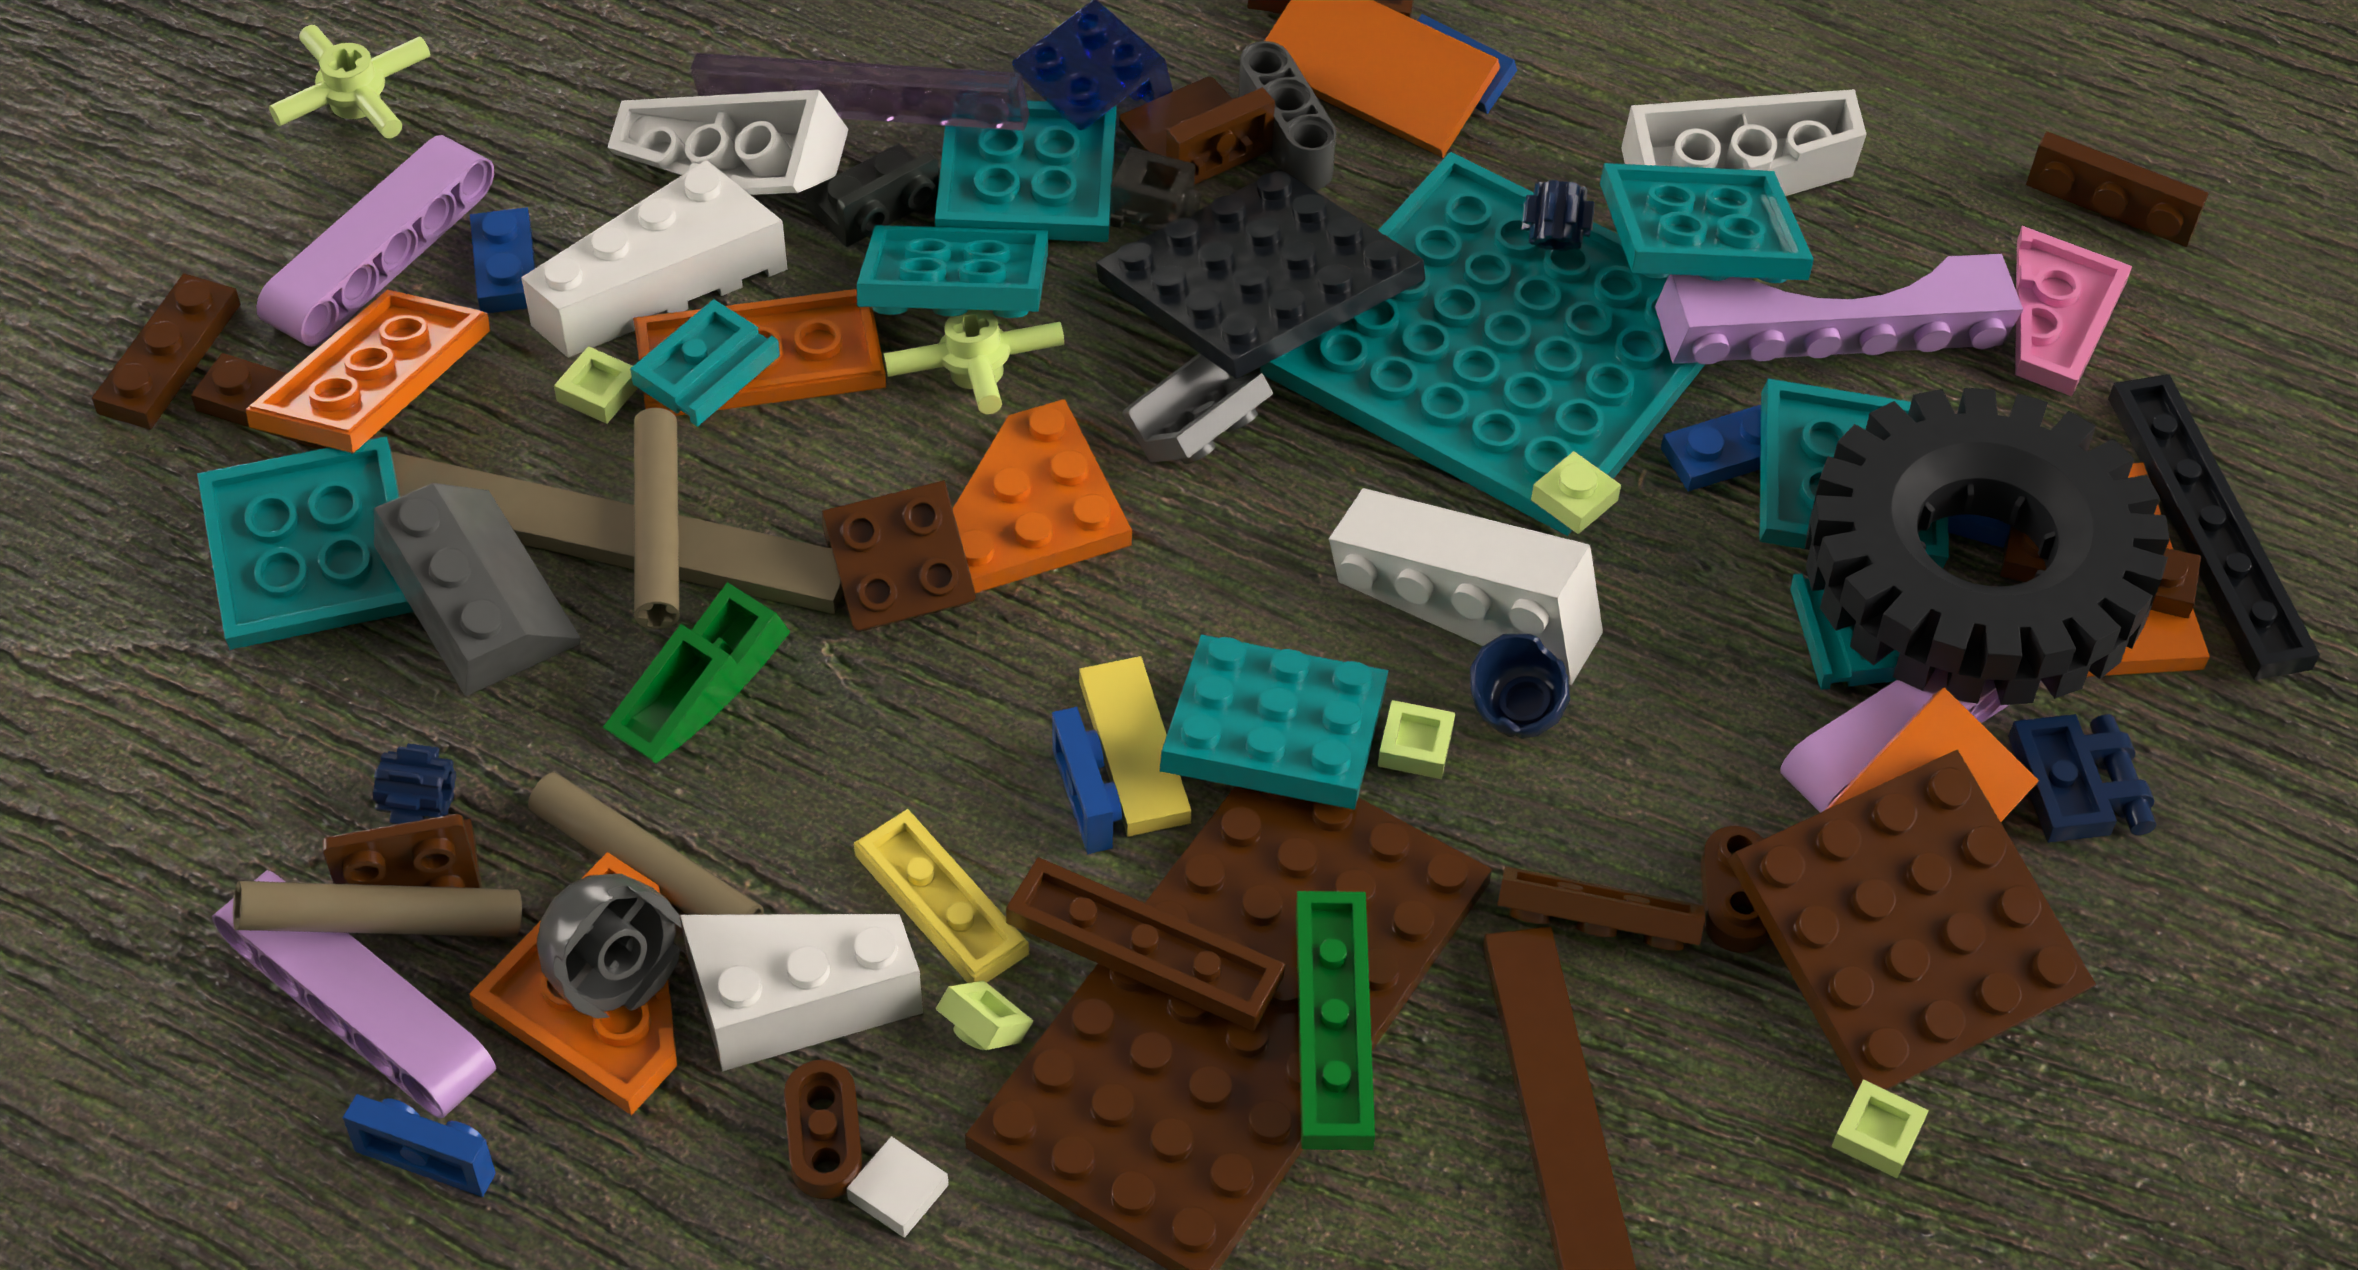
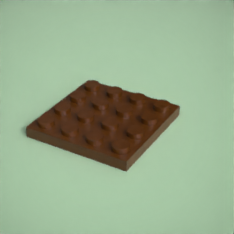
M1958 749L1738 850L1727 860L1857 1091L1863 1079L1888 1091L2096 986L2095 981Z

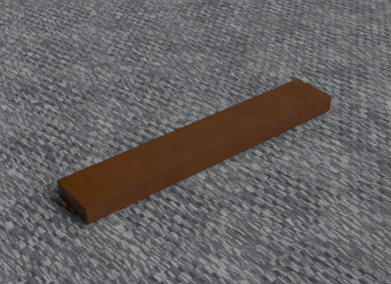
M1542 927L1485 934L1483 951L1558 1270H1637L1552 928Z

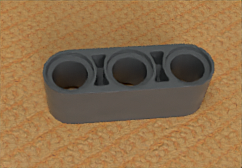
M1260 41L1248 45L1242 51L1240 57L1238 98L1263 87L1275 100L1272 150L1269 151L1270 156L1278 169L1285 171L1311 189L1319 190L1327 186L1332 180L1337 132L1333 122L1293 58L1283 46L1269 41Z

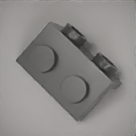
M1199 353L1123 410V416L1150 463L1182 459L1184 464H1190L1213 451L1216 447L1213 439L1225 430L1227 432L1237 430L1254 420L1258 415L1255 407L1274 393L1262 373L1246 375L1238 379L1229 378L1224 370Z

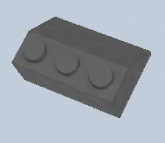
M431 483L374 508V546L465 697L580 645L581 638L489 490Z

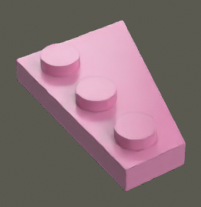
M2022 226L2017 239L2016 292L2023 311L2016 321L2015 375L2072 397L2127 283L2132 266Z

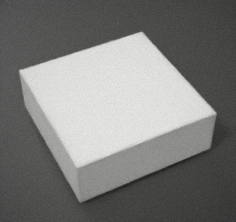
M891 1136L847 1187V1196L849 1201L905 1238L948 1187V1174Z

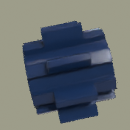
M1549 180L1544 183H1536L1534 195H1526V202H1524L1522 230L1530 231L1529 243L1545 250L1568 251L1580 249L1583 243V236L1589 237L1593 229L1595 202L1587 201L1588 189L1570 181Z
M408 743L407 747L399 746L397 752L388 751V753L384 752L382 754L379 766L375 771L374 790L372 793L373 800L376 803L375 809L379 812L391 813V824H402L448 815V810L451 802L453 803L455 794L456 771H454V762L452 760L438 758L440 750L438 747Z

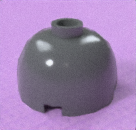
M623 874L589 875L569 884L552 900L543 915L537 937L541 970L560 996L578 1012L598 1019L610 1017L604 1011L615 1010L623 1005L630 1011L635 1010L647 1003L665 985L678 963L681 948L674 943V938L676 934L675 924L681 927L680 916L663 895L640 881Z

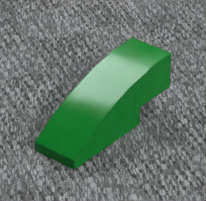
M727 582L692 630L683 624L679 625L603 728L657 764L708 724L739 694L785 640L790 630L776 612Z

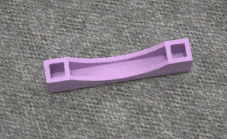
M2002 254L1948 256L1931 273L1910 286L1883 295L1857 299L1816 298L1789 293L1756 282L1750 278L1729 277L1722 281H1712L1695 275L1670 274L1655 305L1673 364L1693 362L1713 364L1719 361L1747 359L1769 361L1775 358L1801 356L1824 358L1830 355L1855 353L1879 355L1885 352L1910 350L1933 352L1946 348L1964 347L1988 349L2003 345L2023 311Z

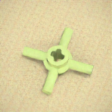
M308 25L303 28L299 39L320 64V70L316 75L315 85L269 106L270 113L276 124L282 126L330 104L333 113L345 119L367 117L385 138L397 136L402 130V122L381 100L380 93L385 86V77L430 57V51L424 39L419 36L371 58L370 52L362 45L356 43L333 45L316 25Z
M968 310L966 314L951 316L947 319L944 326L945 335L938 344L883 353L888 377L945 367L950 371L951 379L956 385L966 389H973L980 412L983 414H993L999 411L1002 406L997 382L1003 376V364L1007 361L1009 355L1064 345V335L1061 322L1003 331L999 328L998 320L992 313L986 310Z

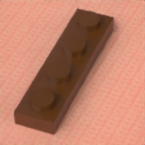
M1037 857L1006 907L1007 924L1253 1032L1284 979L1285 963L1040 857Z

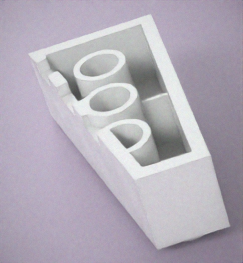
M1855 89L1631 105L1621 149L1625 164L1774 171L1785 196L1852 177L1867 134Z
M705 160L521 277L531 326L569 358L584 352L588 346L594 348L635 331L633 320L635 317L686 311L689 309L688 301L715 290L723 296L743 288L742 279L762 271H765L768 277L788 270L783 221L709 161Z
M1365 488L1361 490L1329 538L1339 583L1481 646L1502 634H1531L1537 636L1549 651L1564 662L1565 673L1568 675L1570 685L1573 684L1603 633L1591 547L1589 544Z

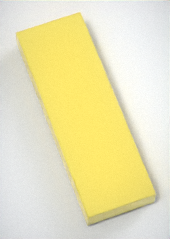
M1139 656L1079 668V683L1093 728L1097 731L1109 780L1114 782L1119 795L1122 822L1127 837L1191 824L1192 810L1180 775L1160 772L1161 751L1167 734L1142 657Z
M906 809L854 842L855 856L967 983L985 981L987 983L1029 955V942L1014 926L1006 923V917L909 809Z

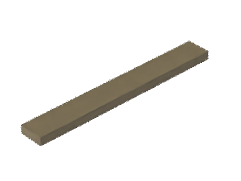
M391 451L400 497L431 483L489 490L523 545L634 569V505ZM678 515L679 580L722 589L728 582L750 596L835 614L843 595V589L832 548Z

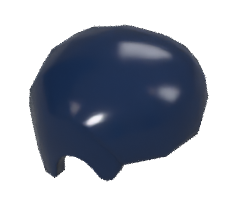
M1502 634L1482 646L1470 666V690L1475 708L1486 723L1508 737L1517 736L1523 739L1539 736L1559 723L1570 702L1568 675L1565 673L1564 662L1549 651L1537 636L1531 634Z

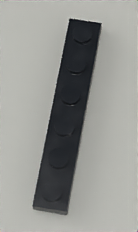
M2170 374L2114 383L2108 400L2140 462H2144L2149 479L2187 552L2201 556L2199 575L2253 679L2259 680L2313 670L2320 654Z

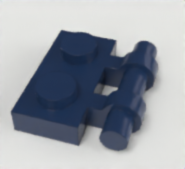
M2076 714L2013 722L2008 737L2015 756L2039 780L2029 791L2047 843L2110 836L2117 822L2114 812L2118 816L2125 817L2130 832L2133 835H2144L2156 828L2157 824L2151 811L2154 805L2153 795L2148 783L2138 778L2132 763L2136 753L2127 733L2120 732L2113 715L2105 714L2094 718L2090 722L2093 734L2084 735ZM2095 764L2107 770L2111 782L2102 783Z

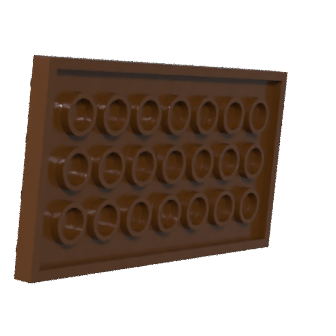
M1235 786L1145 903L1285 963L1284 979L1255 1031L1253 1032L1101 964H1097L965 1134L966 1149L1167 1270H1219L1303 1151L1301 1149L1296 938L1297 891L1366 892L1371 1042L1373 1051L1490 884L1492 868L1359 797L1354 810Z

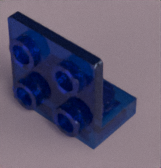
M1098 0L1089 2L1012 61L1014 72L1078 130L1086 129L1127 96H1130L1135 101L1143 99L1148 103L1173 92L1165 58Z

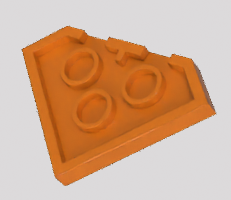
M1065 399L1008 415L953 507L975 593L1132 546V529Z
M608 852L582 877L623 874L654 888L660 893L658 884ZM539 922L469 993L472 1006L488 1019L632 1116L677 1067L669 978L665 985L647 1003L635 1010L630 1011L623 1005L615 1010L604 1011L610 1017L598 1019L578 1012L560 996L541 970L537 948Z

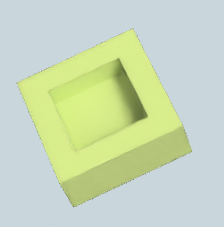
M588 346L554 385L556 400L563 405L608 424L638 389L632 382L630 368L633 366Z
M1573 451L1533 485L1531 500L1579 534L1618 501L1621 484Z
M1392 700L1379 751L1378 767L1442 779L1454 726L1455 712Z
M985 981L948 986L936 1007L939 1013L955 1025L953 1030L962 1041L981 1050H990L1021 1043L1034 1021Z
M1863 1079L1840 1125L1832 1147L1898 1178L1929 1110Z

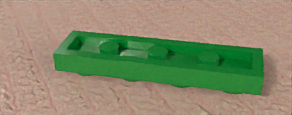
M1297 891L1296 938L1301 1149L1373 1150L1375 1120L1366 892Z

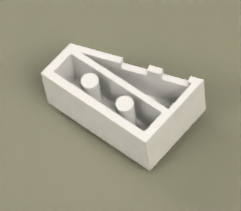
M900 914L680 915L688 961L722 1072L923 1013L920 970Z

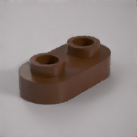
M1741 826L1723 827L1710 835L1706 841L1701 859V881L1705 913L1704 927L1708 936L1715 944L1725 950L1747 953L1763 946L1768 940L1769 934L1727 861L1732 856L1730 851L1736 852L1764 839L1755 831ZM1743 906L1747 908L1751 913L1741 914L1736 912L1732 907Z
M830 1060L809 1061L796 1068L790 1074L784 1089L790 1167L793 1180L802 1192L818 1199H832L846 1194L847 1187L863 1168L856 1089L852 1075L839 1063ZM819 1099H828L833 1102L827 1109L816 1110L810 1107L814 1101ZM825 1161H832L839 1165L832 1172L821 1173L815 1170L817 1165Z

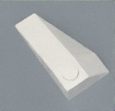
M820 90L621 101L607 148L612 154L680 175L685 174L707 160L750 195L799 193L836 176L848 128Z

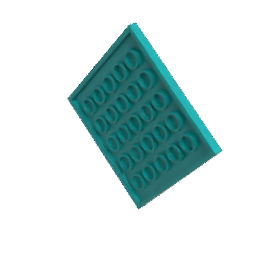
M1449 152L1378 230L1424 260L1425 280L1261 366L1260 373L1568 536L1572 529L1531 500L1533 485L1573 451L1614 479L1706 364L1698 362L1672 363L1655 309V305L1668 277L1651 278L1641 273H1632L1617 233L1593 222L1590 236H1583V243L1578 250H1545L1536 245H1531L1529 243L1530 231L1522 230L1526 195H1534V192L1459 155Z

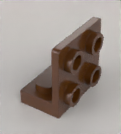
M1205 77L1122 113L1119 116V127L1172 187L1179 192L1271 151L1275 100L1263 87L1239 98H1232L1213 77Z
M945 480L822 510V528L827 547L832 548L852 627L856 632L972 604L975 601L976 593Z
M460 814L325 837L322 840L323 854L333 884L482 888L475 833L471 818L463 820Z

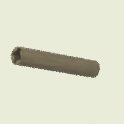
M648 408L639 412L634 418V618L643 627L664 629L674 625L680 617L677 418L669 410Z
M551 772L545 775L532 790L528 801V808L532 813L602 858L608 852L658 884L661 895L687 915H763L764 910L760 904L560 774Z
M238 881L233 899L235 930L516 937L520 929L522 917V901L518 889Z

